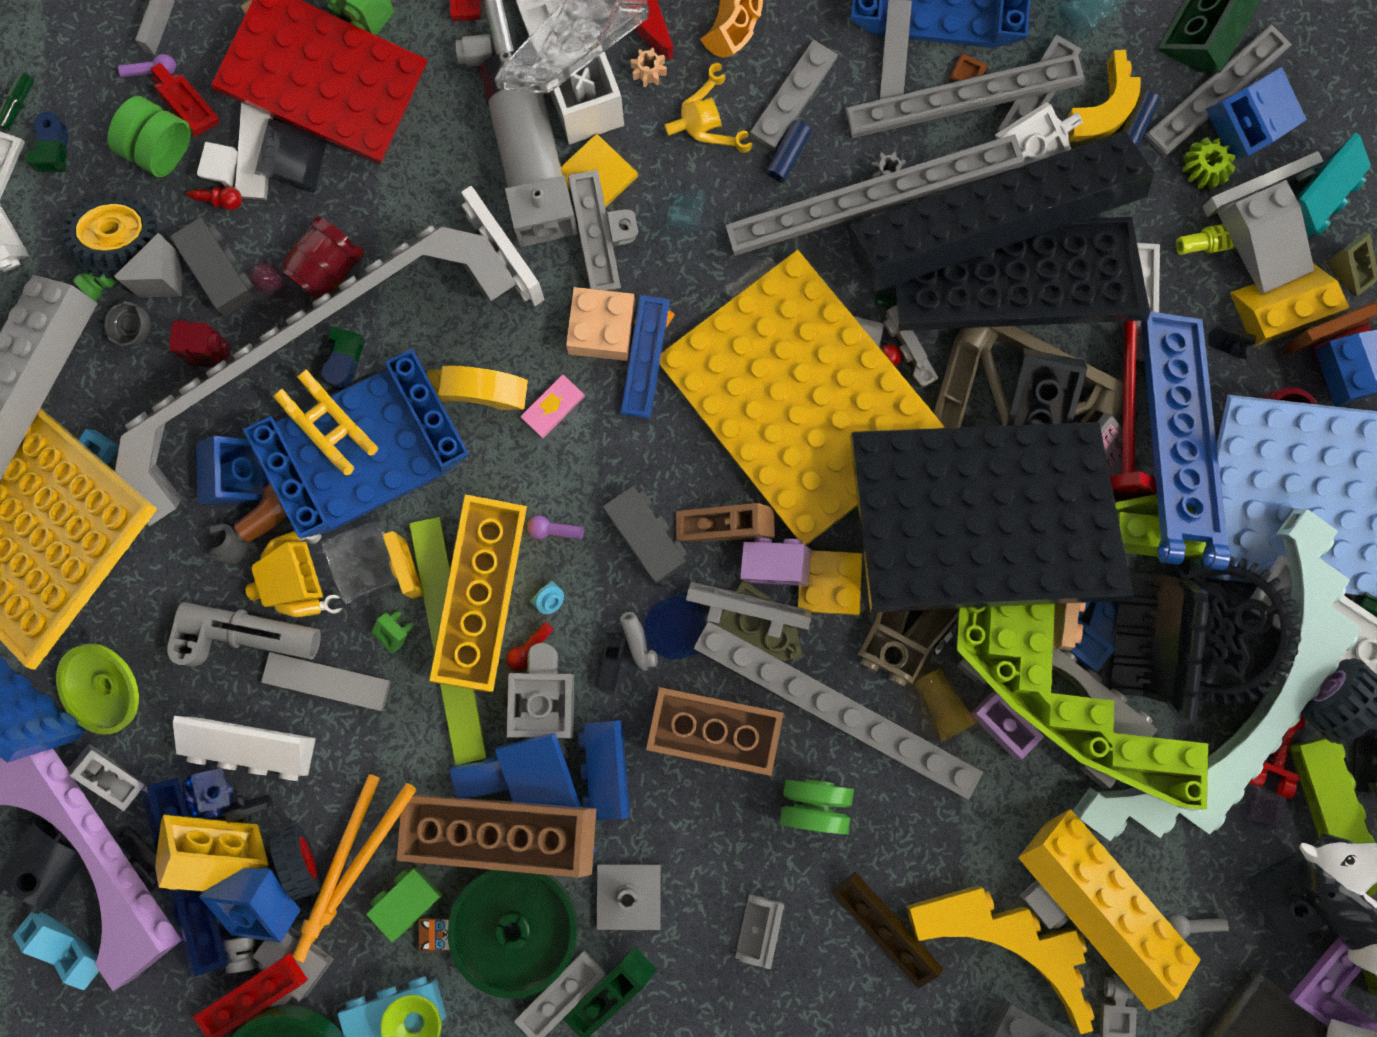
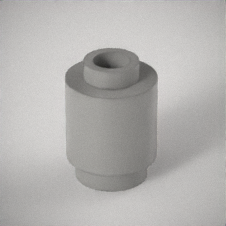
M491 34L463 36L462 40H456V53L459 65L466 64V67L481 66L485 60L496 55Z

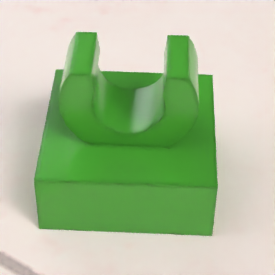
M395 612L391 617L384 613L377 619L371 632L391 654H394L403 645L413 626L409 623L405 627H400L396 623L401 617L400 612Z

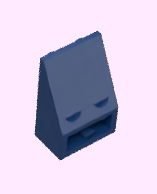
M1282 67L1206 108L1223 146L1230 145L1227 153L1236 155L1235 160L1251 155L1307 120Z

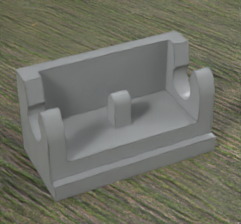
M751 894L748 895L735 958L739 959L740 962L771 969L784 909L782 901Z

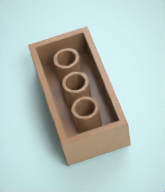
M659 687L646 750L772 776L784 713Z

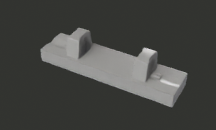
M692 581L686 597L687 601L710 606L707 621L719 623L722 609L770 620L768 636L777 638L781 636L783 624L808 630L811 621V610Z

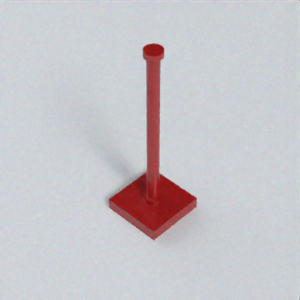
M1124 321L1122 474L1110 475L1115 503L1157 494L1156 478L1140 471L1135 472L1137 321Z

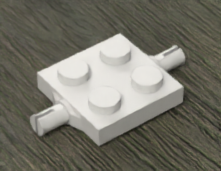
M1046 102L995 134L996 139H1001L1015 134L1024 158V165L1070 150L1068 132L1082 124L1083 121L1077 112L1064 121L1059 120L1051 104Z

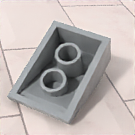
M1287 180L1234 203L1219 216L1261 295L1314 271L1301 206Z

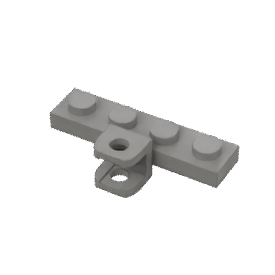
M598 170L568 175V181L589 288L604 291L620 290L621 285L613 247L629 244L635 240L638 234L635 213L632 210L623 209L607 212L606 214ZM619 225L627 226L628 230H622Z

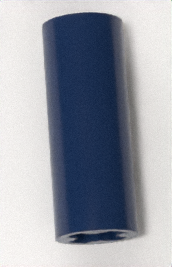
M1143 90L1139 93L1136 105L1121 132L1125 131L1137 148L1161 100L1156 93L1148 90Z
M798 120L792 122L765 171L769 177L781 183L785 182L812 133V129L807 124Z

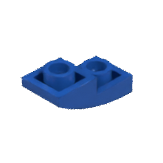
M497 756L487 757L483 762L454 765L449 770L457 798L476 797L508 789Z

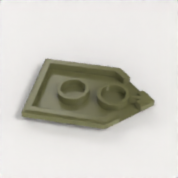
M744 580L735 591L774 601ZM725 609L722 610L720 622L713 623L780 661L803 657L797 627L783 624L780 638L768 636L770 620Z

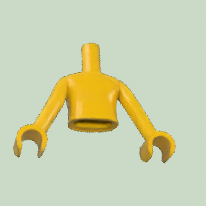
M714 63L709 68L708 81L694 95L682 103L681 119L664 124L666 133L669 136L686 130L699 142L734 146L742 153L748 152L752 148V143L743 145L739 142L741 139L748 137L747 131H740L736 137L706 133L711 129L722 127L713 98L710 97L702 101L715 85H721L726 78L724 74L718 77L713 75L714 72L722 69L720 63Z

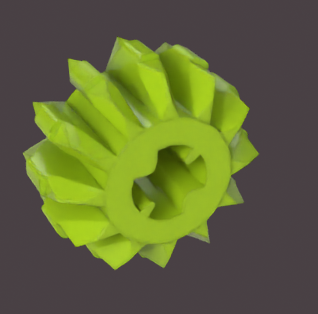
M1208 137L1202 139L1200 143H1193L1189 148V152L1184 155L1182 160L1186 163L1182 172L1191 173L1188 182H1193L1197 179L1198 189L1207 185L1210 190L1215 189L1218 184H1225L1229 179V175L1235 170L1232 162L1235 160L1236 155L1227 153L1230 145L1222 147L1220 146V138L1215 139L1211 143Z

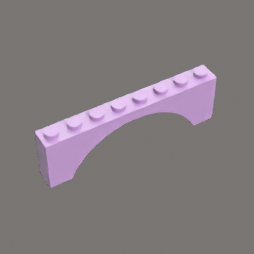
M46 750L8 763L0 757V805H11L32 811L53 824L77 850L92 877L100 904L102 919L101 945L95 965L111 990L115 991L139 976L182 940L75 780L70 777L69 771L55 750Z

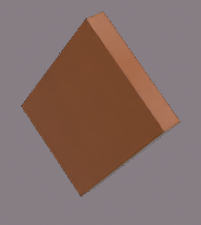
M1377 301L1301 333L1285 344L1284 347L1288 356L1377 318Z

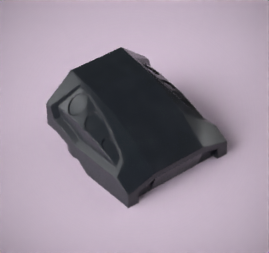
M269 119L254 174L261 175L262 173L266 178L276 179L277 181L282 180L299 189L306 190L308 187V192L314 193L327 141L296 126Z

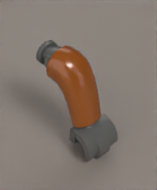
M269 480L267 482L268 486L263 489V497L260 503L234 524L235 529L226 524L209 527L210 534L220 540L225 539L222 545L211 549L209 552L212 555L211 559L221 564H236L242 561L247 555L249 542L270 531L288 517Z

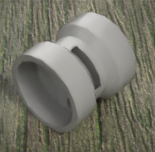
M232 937L223 940V950L227 952L228 960L225 962L226 973H237L258 968V961L253 958L254 947L257 945L256 939Z

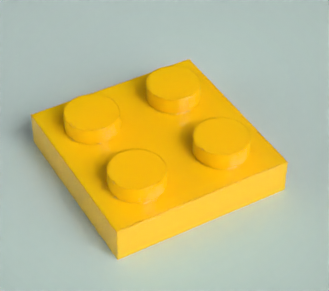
M811 550L808 586H798L797 607L811 610L812 613L860 615L862 553Z

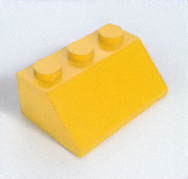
M1313 263L1314 271L1265 294L1261 295L1257 286L1252 284L1232 291L1230 295L1246 332L1256 336V343L1252 345L1255 347L1336 318L1348 310L1349 305L1338 281Z
M171 815L162 816L155 863L159 888L203 892L243 868L261 869L267 868L269 865L258 824L227 823V821Z

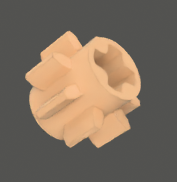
M654 48L644 52L639 49L638 59H631V68L635 69L632 72L633 80L640 78L643 81L644 87L648 83L653 82L658 86L659 76L667 75V67L663 66L665 56H658L654 52Z

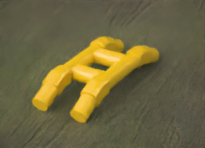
M305 369L297 378L318 402L314 407L304 414L283 389L277 391L273 397L288 416L325 454L329 461L344 475H350L354 470V466L333 445L348 434L370 456L377 452L378 446L348 417L318 381ZM328 412L339 425L324 436L313 423Z

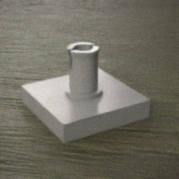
M597 864V930H660L661 864Z

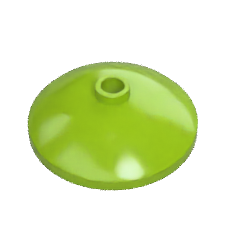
M88 643L72 648L61 658L56 672L58 695L67 713L74 716L81 727L93 733L105 735L116 733L132 722L139 704L138 687L131 669L118 654L102 645Z

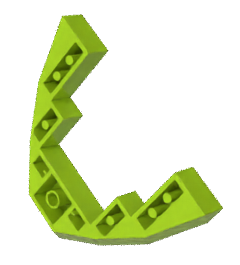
M1157 494L1116 502L1125 553L1158 557L1161 531ZM1186 505V509L1191 514H1194L1192 507ZM1183 539L1185 543V556L1183 560L1196 561L1203 557L1206 542ZM1055 604L959 608L957 651L1011 709L1080 763L1173 806L1188 811L1207 810L1208 743L1114 733V700L1051 693Z

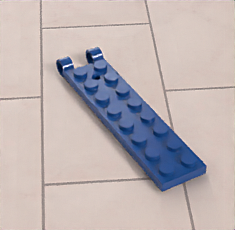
M1150 311L1149 319L1141 321L1161 531L1158 559L1161 563L1179 565L1185 556V543L1183 539L1206 542V547L1203 551V564L1205 568L1225 570L1230 563L1231 552L1227 541L1220 470L1217 460V444L1203 320ZM1186 505L1192 507L1194 514H1191L1186 509Z

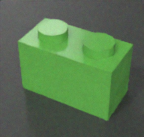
M419 866L412 870L408 867L405 868L393 880L397 885L389 893L383 890L370 902L373 908L366 915L392 943L402 936L444 895Z

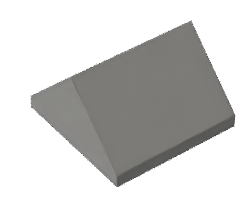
M158 233L114 277L139 298L182 296V255Z

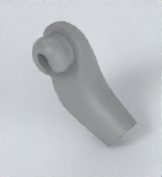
M627 612L620 617V621L635 663L643 671H647L648 667H655L658 664L657 653L653 650L648 651L645 631L635 613Z

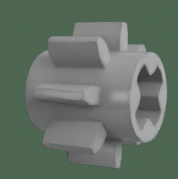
M896 152L886 156L884 153H880L879 163L872 162L870 170L876 172L873 174L872 179L889 174L892 170L894 172L902 170L906 165V160L900 161L896 157Z

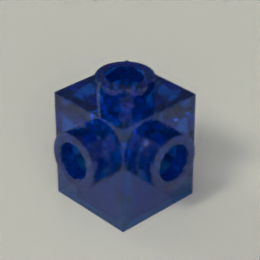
M223 768L193 774L184 780L186 791H183V802L186 810H191L192 817L202 815L203 819L215 818L223 815L222 810L231 805L230 800L233 799V790L231 783L225 780Z

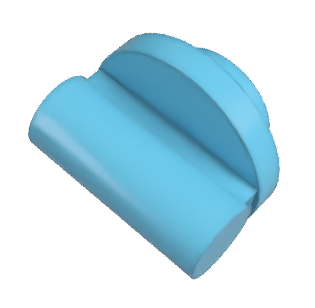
M551 580L530 600V603L539 612L551 614L562 605L564 593Z

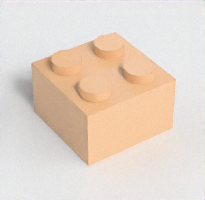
M574 287L566 343L568 354L628 361L635 310L634 294Z

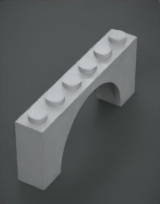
M1053 648L1052 671L1062 675L1071 682L1082 697L1114 700V733L1152 737L1158 729L1151 724L1153 720L1150 716L1140 709L1135 711L1126 704L1128 700L1123 694L1115 689L1110 691L1101 684L1102 678L1089 668L1084 670L1076 663L1078 659L1070 651ZM963 657L956 667L979 686L984 685L986 681ZM1084 764L1079 766L1081 771L1103 789L1111 788L1117 781V779Z

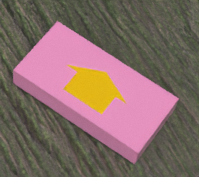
M562 375L520 417L543 439L585 395L566 376Z

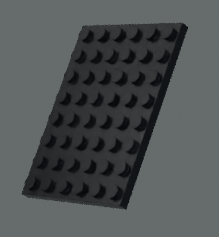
M1100 422L851 432L850 441L870 612L1129 601L1133 597Z

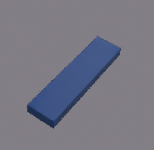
M640 295L620 411L622 415L651 419L670 299Z

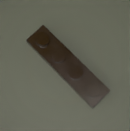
M856 871L832 890L833 895L918 989L939 977L943 967Z

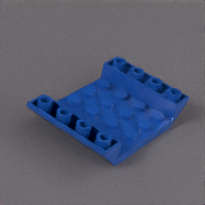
M852 0L850 20L873 35L885 36L888 0ZM908 0L912 1L909 39L997 48L1024 40L1028 36L1031 0Z
M413 349L386 361V370L330 396L368 438L378 446L377 452L370 456L348 434L333 445L354 466V470L350 475H344L336 468L289 416L277 422L270 416L243 429L299 539L331 532L445 475L469 456ZM315 403V404H313V405H311V406H309V407H307V408H305V409H302L303 413L305 414L306 412H308V411H309L312 407H314L317 403ZM328 412L313 423L324 436L339 425Z

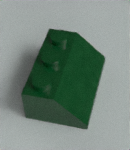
M1185 0L1157 49L1197 72L1221 73L1260 5L1261 0Z

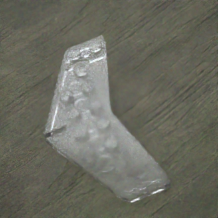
M564 0L500 68L495 78L497 88L534 93L553 91L647 20V14H650L647 0Z

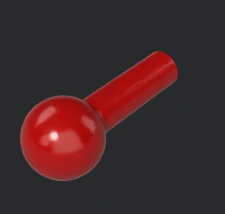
M544 622L522 647L512 648L506 657L508 666L514 671L527 669L528 651L535 644L542 643L553 632L554 628L548 622Z

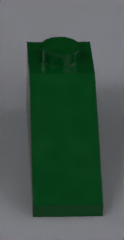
M634 946L577 1003L563 1020L579 1037H590L645 987L657 968Z

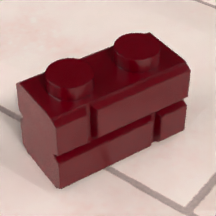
M176 320L172 323L169 348L189 365L214 367L221 361L229 359L231 352L230 343L226 342L225 338L208 323L193 322L191 324L188 321Z

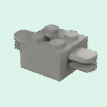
M538 643L530 648L527 658V673H509L507 737L525 738L526 740L555 732L557 738H573L575 676L573 674H558V653L549 644Z

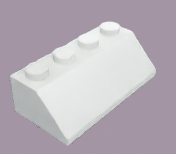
M174 716L173 719L176 754L187 756L186 762L205 765L206 760L218 761V768L236 770L237 765L249 767L248 773L267 775L268 770L280 772L278 778L298 781V776H306L309 773L316 738L197 717Z

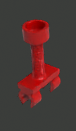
M1301 716L1298 723L1286 731L1282 737L1281 746L1273 754L1272 762L1270 764L1264 762L1261 773L1256 778L1251 779L1249 784L1262 787L1266 780L1267 771L1281 776L1275 793L1285 798L1291 799L1293 797L1300 775L1284 770L1283 765L1288 755L1286 754L1288 753L1287 750L1291 747L1290 744H1292L1294 733L1297 730H1304L1306 719Z

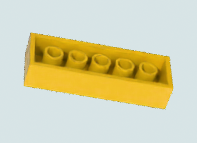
M465 494L429 682L493 692L527 506Z
M1071 809L1048 821L1018 857L1020 861L1149 1011L1177 1000L1201 959Z

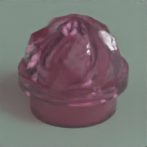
M260 263L253 272L252 284L257 286L258 290L263 293H274L283 285V274L274 264L269 263L266 265Z

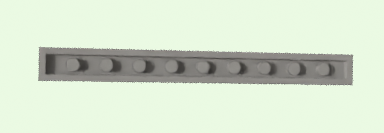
M1013 134L727 224L726 228L734 255L736 256L1024 166V158L1016 135Z
M710 621L707 622L693 648L968 800L983 774L981 770Z

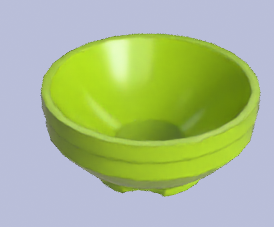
M422 995L402 996L393 1001L385 1010L380 1026L382 1037H439L442 1027L440 1012L431 1000ZM410 1013H418L423 1017L424 1026L421 1031L412 1032L406 1027V1017Z

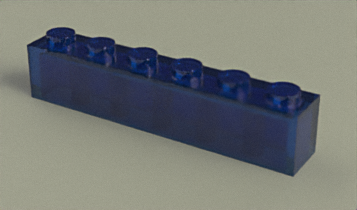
M179 777L145 786L141 790L156 853L162 816L189 817ZM166 888L177 934L182 940L180 941V946L188 977H196L227 966L228 963L216 917L200 898L202 892L184 889L170 890Z

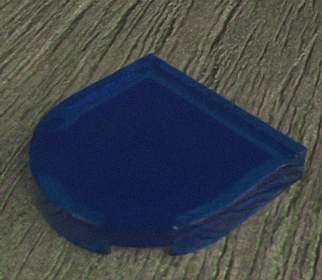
M688 592L658 602L652 607L646 617L644 625L646 640L649 646L664 658L678 660L700 653L693 648L706 626V621L700 603L686 600Z

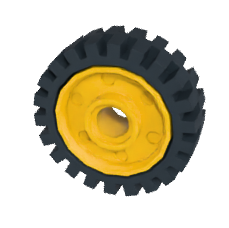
M106 195L105 201H101L99 197L93 198L94 204L92 205L86 201L81 204L82 210L75 208L72 211L73 216H68L65 220L66 224H63V239L68 253L78 269L82 268V271L88 275L92 272L94 277L100 278L104 273L106 278H113L114 273H118L159 233L156 220L150 208H147L141 201L137 203L135 198L129 197L126 200L124 195H118L116 200L113 199L112 195Z

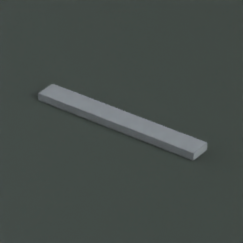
M1078 53L846 107L845 112L851 137L857 138L1083 85L1085 78Z

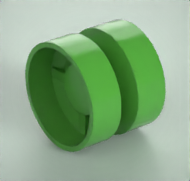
M134 96L124 102L115 113L109 126L107 140L109 148L114 153L130 162H136L140 168L156 177H164L175 169L188 149L191 130L185 120L169 111H163L160 106L142 96Z

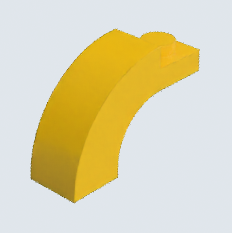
M442 366V370H427L426 375L441 402H469L500 410H524L528 380L504 372L465 366Z

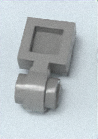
M1112 974L1111 977H1105L1104 995L1105 997H1110L1113 1003L1101 1002L1100 1036L1136 1037L1137 1008L1134 1005H1126L1127 999H1133L1134 993L1119 975Z

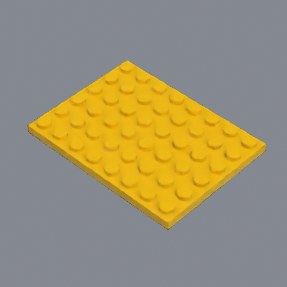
M796 250L661 353V368L769 505L773 507L795 538L802 540L804 545L809 544L858 506L850 441L851 432L945 428L799 250Z
M41 407L0 480V641L25 667L33 670L47 656L60 636L69 627L76 615L88 602L92 594L105 577L108 576L112 568L157 510L152 503Z

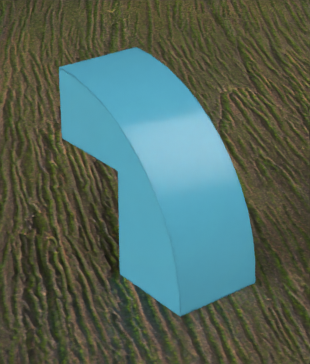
M31 912L13 934L22 953L53 964L62 982L85 990L99 972L95 965L98 957L96 951L64 924L43 912L39 914Z

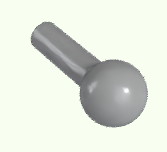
M1175 914L1167 920L1183 939H1186L1190 933L1229 931L1227 918L1188 920L1183 915Z

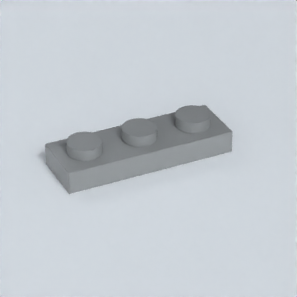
M583 950L514 1022L528 1037H545L606 975V972Z

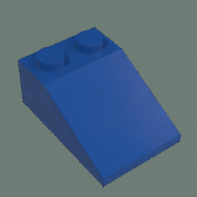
M1377 330L1332 340L1315 350L1335 407L1377 396Z

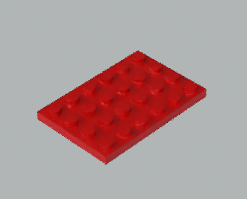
M252 0L211 85L214 90L381 165L425 70L428 59L304 1Z

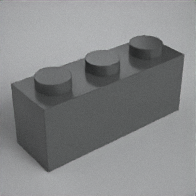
M200 217L170 236L209 299L224 317L255 298L250 290L254 287L252 281L244 271L242 273L238 272L235 265L239 261L229 247L225 250L219 241L224 238L214 223L208 225Z
M632 486L605 504L603 508L655 585H657L685 566L686 560L683 557L688 554L678 540L672 542L666 533L670 528L661 515L655 517L649 509L653 504L642 489L638 492Z

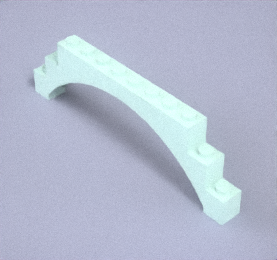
M1295 508L1276 533L1283 539L1289 562L1291 599L1296 601V604L1291 606V612L1299 611L1301 615L1298 618H1291V623L1302 624V630H1292V636L1302 637V642H1291L1290 648L1298 649L1300 653L1299 655L1288 653L1286 658L1295 662L1294 667H1288L1284 664L1281 666L1288 673V676L1282 678L1275 674L1274 678L1278 681L1279 685L1277 687L1270 685L1268 688L1269 692L1263 696L1247 721L1229 740L1208 756L1207 810L1188 811L1136 788L1096 792L1090 787L1073 810L1080 820L1109 841L1124 831L1127 825L1126 820L1129 816L1160 838L1174 827L1176 816L1179 813L1208 834L1222 826L1226 819L1225 814L1232 805L1242 799L1245 792L1244 788L1251 779L1256 778L1261 773L1266 758L1281 746L1283 735L1289 728L1298 723L1301 718L1300 712L1308 701L1317 697L1322 682L1337 670L1339 659L1345 651L1350 650L1358 640L1357 635L1362 630L1360 626L1332 607L1333 603L1338 602L1346 592L1345 587L1350 579L1320 558L1321 555L1326 554L1334 545L1333 538L1339 531L1310 510Z

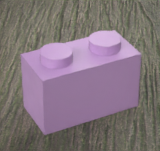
M756 537L754 542H744L740 579L756 584L808 586L811 549L802 544V540L784 539V543H772L770 538Z
M991 692L970 713L1013 759H1023L1044 738L1032 724L1011 709L996 692Z

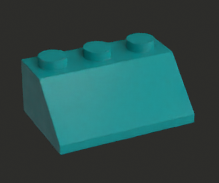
M1356 132L1329 156L1296 196L1301 206L1307 238H1310L1313 234L1320 236L1331 224L1327 220L1332 213L1337 215L1349 202L1345 198L1349 192L1355 193L1367 180L1363 176L1371 165L1361 136Z

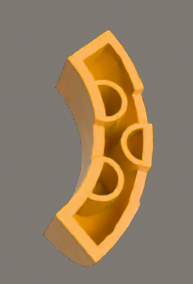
M720 0L719 11L714 25L700 39L706 49L722 58L729 57L739 51L754 34L753 29L756 20L761 16L763 0Z

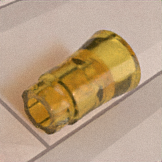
M941 669L935 670L914 682L916 689L921 695L920 699L934 724L940 743L979 723L958 696L951 682L946 680Z

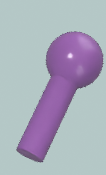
M160 54L152 62L119 65L118 70L120 78L152 74L151 67L161 63L172 75L176 69V62L171 56Z
M541 515L532 517L527 523L528 534L538 540L544 539L548 535L582 539L584 535V528L581 526L550 523L546 517Z

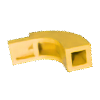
M1114 50L1107 61L1108 101L1096 107L1072 108L1067 118L1077 112L1083 121L1082 124L1068 132L1070 147H1079L1111 136L1122 126L1135 107L1140 93L1141 79L1140 77H1130L1132 67L1131 62L1127 61L1126 50Z

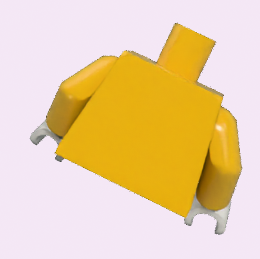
M292 531L270 540L260 555V560L252 566L255 581L246 586L245 590L248 598L252 601L261 599L264 607H275L278 613L297 618L317 615L323 610H327L332 614L339 613L342 608L331 610L328 607L329 601L331 599H339V596L330 595L325 601L319 602L318 600L323 597L306 542L310 544L317 543L321 539V534L299 539L296 532Z

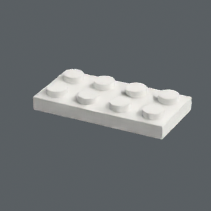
M469 186L461 193L465 203L462 204V207L467 214L468 221L475 231L479 230L482 236H486L511 276H513L517 283L515 288L525 302L530 299L534 306L544 301L538 280L474 188Z

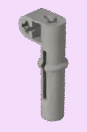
M182 602L175 615L167 653L173 663L183 666H198L207 659L213 639L228 642L233 648L243 645L314 659L319 649L321 633L317 628L248 615L247 611L243 609L233 612ZM222 623L281 634L280 640L221 628ZM185 633L197 635V642L184 640ZM185 647L192 648L191 654L184 653Z

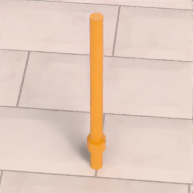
M368 775L308 920L304 919L299 930L302 934L293 953V957L297 961L304 963L314 937L318 938L322 928L320 922L380 781V778L377 776Z
M409 783L404 785L335 887L320 922V925H322L321 930L325 925L331 923L337 914L336 908L416 792V788Z

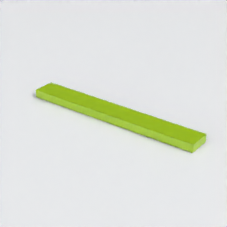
M440 517L409 523L434 650L450 571ZM440 684L455 764L460 765L486 759L487 753L474 690Z

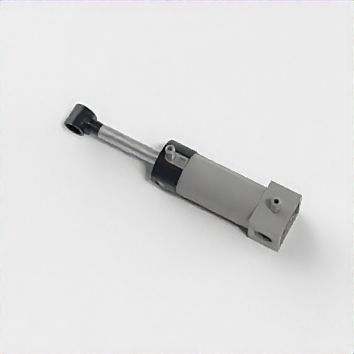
M484 0L496 55L482 63L479 73L483 81L486 104L490 110L507 188H505L519 245L524 247L577 235L574 213L565 175L562 174L544 97V86L538 71L537 58L534 54L526 51H514L502 0Z

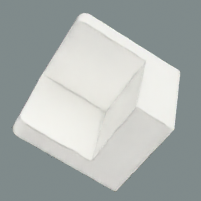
M205 142L197 175L203 179L222 182L225 187H235L238 152L234 147Z

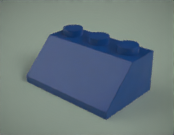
M623 721L584 724V731H579L580 750H586V762L581 763L582 781H588L589 794L583 795L584 808H596V820L627 819L630 816Z

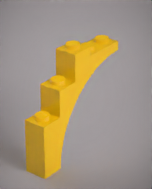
M978 885L906 906L914 937L918 941L938 937H970L995 943L1017 953L1031 963L1051 984L1066 1009L1073 1029L1080 1034L1093 1031L1091 1020H1094L1093 1010L1088 1000L1084 1001L1081 988H1084L1082 975L1078 968L1074 969V966L1086 963L1083 953L1087 952V947L1081 933L1077 934L1076 930L1067 927L1038 936L1037 932L1041 931L1037 915L1035 912L1031 913L1030 909L1024 906L991 915L990 911L994 910L992 897L989 891L984 892V888Z

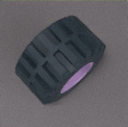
M1351 658L1340 661L1337 670L1331 676L1326 677L1320 685V692L1317 697L1308 701L1300 712L1301 716L1331 743L1342 744L1345 741L1354 740L1377 723V674L1360 659Z

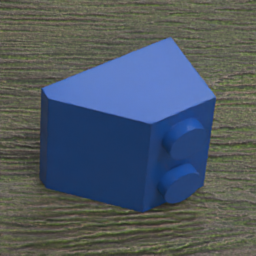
M212 436L196 443L198 503L227 505L261 501L263 489L268 486L267 482L269 479H267L248 439Z
M243 868L206 889L200 895L202 901L230 935L281 943L300 912L299 907L291 900L277 880V875L268 868Z

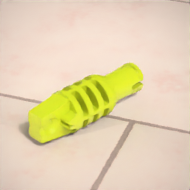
M1223 224L1205 227L1201 233L1181 236L1176 239V249L1179 255L1202 250L1210 254L1236 248Z

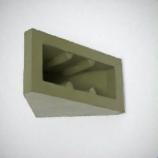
M1366 231L1326 262L1357 297L1377 281V265L1371 235Z

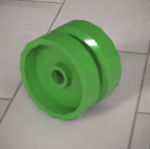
M785 779L783 796L788 800L802 802V804H794V807H782L779 824L805 830L849 834L851 818L847 814L834 812L835 809H832V806L843 808L852 806L854 789L834 786V783L810 779H805V782Z

